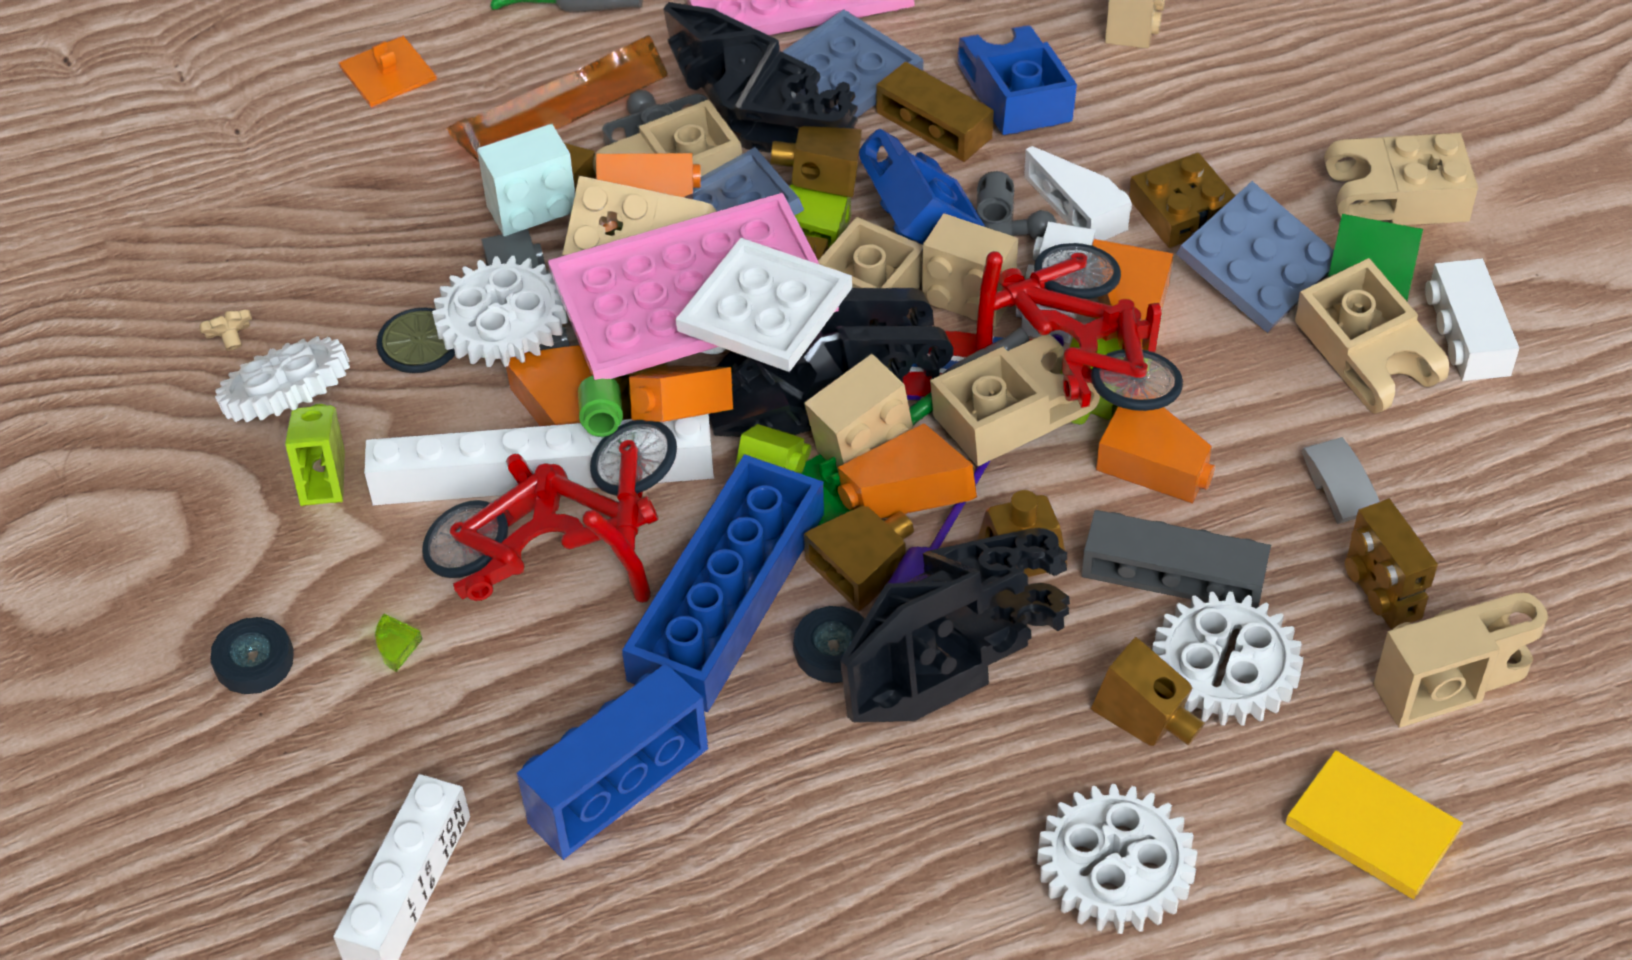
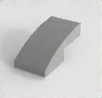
M1343 437L1305 447L1301 450L1316 490L1324 489L1337 524L1356 519L1358 509L1380 502L1362 464Z

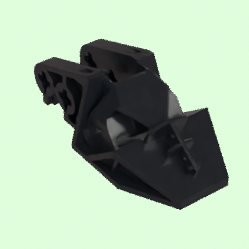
M668 2L663 8L669 34L667 41L682 72L684 81L690 89L698 90L701 87L703 88L729 128L741 134L740 140L743 148L751 150L756 147L758 151L771 153L773 141L796 144L799 131L796 127L856 129L854 127L858 119L854 115L858 107L852 103L855 99V93L850 91V84L843 81L838 84L835 90H826L818 94L817 83L821 79L820 73L817 72L815 67L781 52L779 40L712 8ZM804 88H805V94H806V96H804V95H802V94H799V95L796 94V93H799V92L801 91V89L804 90ZM838 104L839 112L832 110L829 114L825 113V108L832 109L834 105L837 106Z
M852 288L838 306L839 311L832 314L790 372L730 351L716 367H731L733 410L710 413L709 423L715 436L741 437V434L757 424L792 435L811 431L804 402L869 355L873 354L903 382V377L908 374L912 364L915 363L923 369L926 377L931 376L934 379L940 376L939 369L946 366L951 360L954 348L945 331L940 327L933 326V309L921 290L915 288ZM909 309L912 310V312H910V318L907 317V315L909 314ZM932 347V350L930 351V356H928L927 354L929 353V348ZM892 359L891 367L889 368V367H888V365H889V363H890L889 360Z
M1030 528L929 550L923 553L924 573L906 583H886L840 661L847 717L853 723L916 721L988 685V665L1028 646V640L1032 639V634L1027 624L1032 626L1049 625L1056 631L1063 629L1064 617L1069 615V607L1067 605L1070 604V597L1051 584L1033 583L1028 585V575L1024 573V569L1027 568L1032 570L1040 568L1056 576L1067 570V563L1065 562L1068 560L1067 552L1059 547L1057 535L1048 529Z

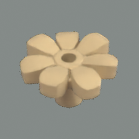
M249 310L227 311L225 318L219 316L209 321H203L199 328L201 334L204 333L206 338L222 337L226 350L230 351L242 346L238 331L248 328L250 326L249 320H252Z

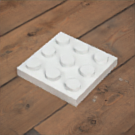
M740 238L675 319L677 331L790 372L852 289V276Z

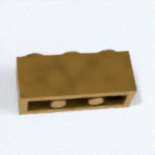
M906 61L876 85L878 114L962 162L969 159L993 138V109Z

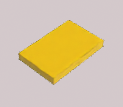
M1335 750L1288 814L1286 825L1414 900L1461 831L1463 822Z

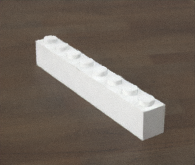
M709 414L661 422L673 432L677 442V454L671 469L658 483L714 479ZM632 419L622 420V422H621L620 425L625 424V423L630 422V421H634V420H632ZM581 423L371 439L366 440L364 474L373 505L503 495L518 485L508 470L506 459L512 454H520L533 473L543 463H548L549 465L556 464L564 469L569 480L586 488H599L591 477L590 461L595 448L604 437L591 435ZM639 430L621 437L608 448L601 460V478L610 484L618 485L621 460L619 446L626 440L634 441L638 447V456H643L648 463L644 478L648 477L659 467L666 455V437L653 430Z

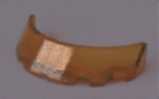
M647 35L574 72L475 117L464 118L446 129L449 135L479 162L477 148L549 124H553L557 130L630 95L636 90H641L666 78L668 72L651 36Z

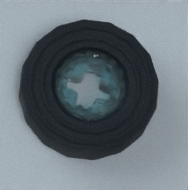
M827 606L815 609L803 617L795 629L793 652L799 667L809 677L821 682H843L840 661L865 618L858 612L841 606ZM837 640L839 645L838 651H835V649L830 651L828 641Z
M262 617L244 618L228 625L217 635L211 646L210 662L218 681L230 691L241 694L262 693L275 687L287 677L293 665L294 648L286 630L274 620ZM257 651L258 654L255 661L249 660L248 662V653Z

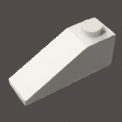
M1031 146L1026 149L1024 178L1068 225L1094 229L1095 239L1103 241L1128 230L1130 211L1132 209L1130 198L1126 192L1119 190L1109 178Z

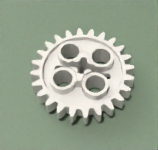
M496 256L493 259L492 265L486 266L482 260H478L477 270L473 271L464 266L462 268L464 277L460 278L451 275L449 277L451 287L441 286L439 288L441 297L434 299L436 310L432 311L438 338L443 339L446 350L454 348L456 358L459 359L468 354L470 364H475L482 357L485 358L487 367H491L495 359H501L504 367L509 365L510 357L515 356L521 363H524L526 352L530 351L534 355L539 356L541 355L540 344L552 347L554 345L552 335H562V324L568 323L566 310L551 273H546L544 264L533 269L531 259L529 258L521 265L516 264L515 256H511L507 264H501L500 259Z
M315 337L309 342H306L304 338L292 345L286 343L282 349L275 350L272 348L268 351L267 355L255 356L254 361L241 364L239 371L229 373L230 379L221 381V387L215 390L217 393L215 398L222 413L225 414L227 419L233 418L234 422L243 418L245 422H249L257 416L261 421L271 414H275L277 417L280 416L284 409L296 410L299 403H310L313 401L312 397L327 393L326 387L337 385V378L346 376L345 370L350 368L349 358L342 343H339L338 339L331 340L330 337L322 340L319 337Z
M1210 592L1208 603H1203L1197 596H1192L1190 609L1181 603L1176 604L1175 616L1165 614L1163 627H1157L1152 651L1191 684L1193 690L1185 703V709L1189 712L1193 711L1196 707L1202 709V721L1205 722L1214 713L1218 714L1221 725L1225 726L1229 715H1235L1239 724L1245 725L1246 715L1251 713L1260 722L1263 721L1265 708L1271 712L1278 713L1281 700L1285 702L1291 700L1293 688L1298 687L1303 657L1299 656L1302 644L1301 641L1293 640L1295 631L1293 626L1281 628L1284 617L1282 613L1271 617L1267 615L1268 603H1264L1256 609L1251 607L1252 596L1248 595L1242 603L1235 602L1233 592H1228L1225 601H1219L1216 594ZM1234 629H1240L1241 631L1236 639L1235 650L1229 657L1222 683L1219 687H1214L1213 684L1218 675L1219 664L1225 658L1231 634Z
M1111 784L1109 795L1104 796L1096 786H1092L1091 796L1088 800L1078 792L1073 793L1072 807L1060 802L1058 804L1057 817L1048 815L1046 831L1040 832V849H1038L1037 864L1042 866L1040 872L1041 882L1050 883L1048 897L1053 899L1063 896L1061 905L1063 913L1075 907L1079 909V924L1084 923L1090 916L1095 917L1097 931H1102L1107 921H1114L1118 934H1122L1125 921H1131L1140 932L1143 931L1144 919L1147 916L1155 924L1160 925L1163 909L1171 914H1175L1178 908V899L1187 900L1190 889L1189 884L1194 883L1196 868L1193 866L1196 863L1197 851L1191 849L1193 834L1183 832L1185 819L1183 817H1176L1169 820L1171 804L1167 803L1159 808L1154 807L1155 794L1152 792L1143 800L1136 799L1137 791L1135 786H1131L1126 796L1119 795L1116 784ZM1118 826H1126V827H1128V828H1130V829H1132V830H1131V831H1121V830L1117 829L1116 827H1118ZM1079 846L1087 847L1092 851L1080 852L1074 848ZM1153 863L1158 865L1159 868L1151 869L1142 864ZM1105 883L1113 884L1119 889L1107 890L1100 885Z

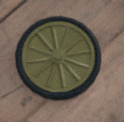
M422 307L405 310L394 315L383 325L377 336L376 348L385 364L401 372L425 373L445 365L455 356L454 348L446 350L443 339L438 338L432 312L436 310L435 308Z

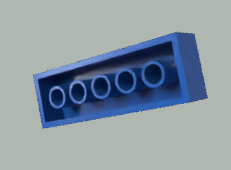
M745 454L743 455L623 647L622 654L627 682L635 685L640 677L647 673H653L667 663L703 697L704 711L709 712L804 550V533L817 527L824 516L823 481Z

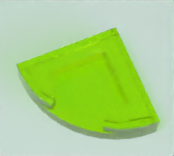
M387 614L382 615L376 627L375 639L378 651L384 663L390 669L397 672L423 640L421 632Z

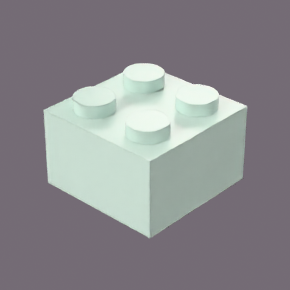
M553 124L477 148L486 204L503 236L571 214L575 197L571 157Z

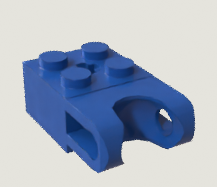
M1030 25L1012 28L1013 39L1012 42L1007 44L995 45L988 43L978 34L959 38L958 65L981 103L994 110L993 121L1002 135L1016 134L1021 131L1073 122L1077 83L1049 43L1042 42Z
M882 129L874 131L863 143L859 150L860 160L882 198L880 205L892 216L895 222L893 228L898 235L915 240L923 245L943 213L985 227L958 180L944 173L938 162L922 152H918L914 156L896 137ZM881 146H884L888 156L884 161L878 162V150Z

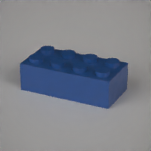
M665 663L653 673H647L640 677L634 687L616 700L613 699L606 702L597 714L584 724L568 730L560 741L546 752L530 758L522 769L516 773L529 826L563 860L708 750L703 697Z

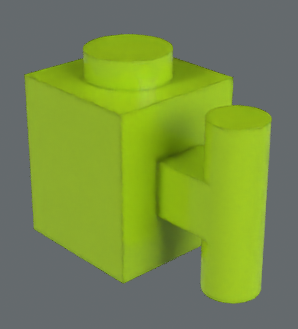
M757 424L741 434L735 468L745 454L802 474L805 461L810 456L812 446L804 443V438Z

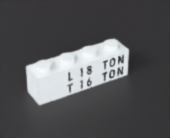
M421 774L418 775L333 936L342 960H399L470 819L462 786Z

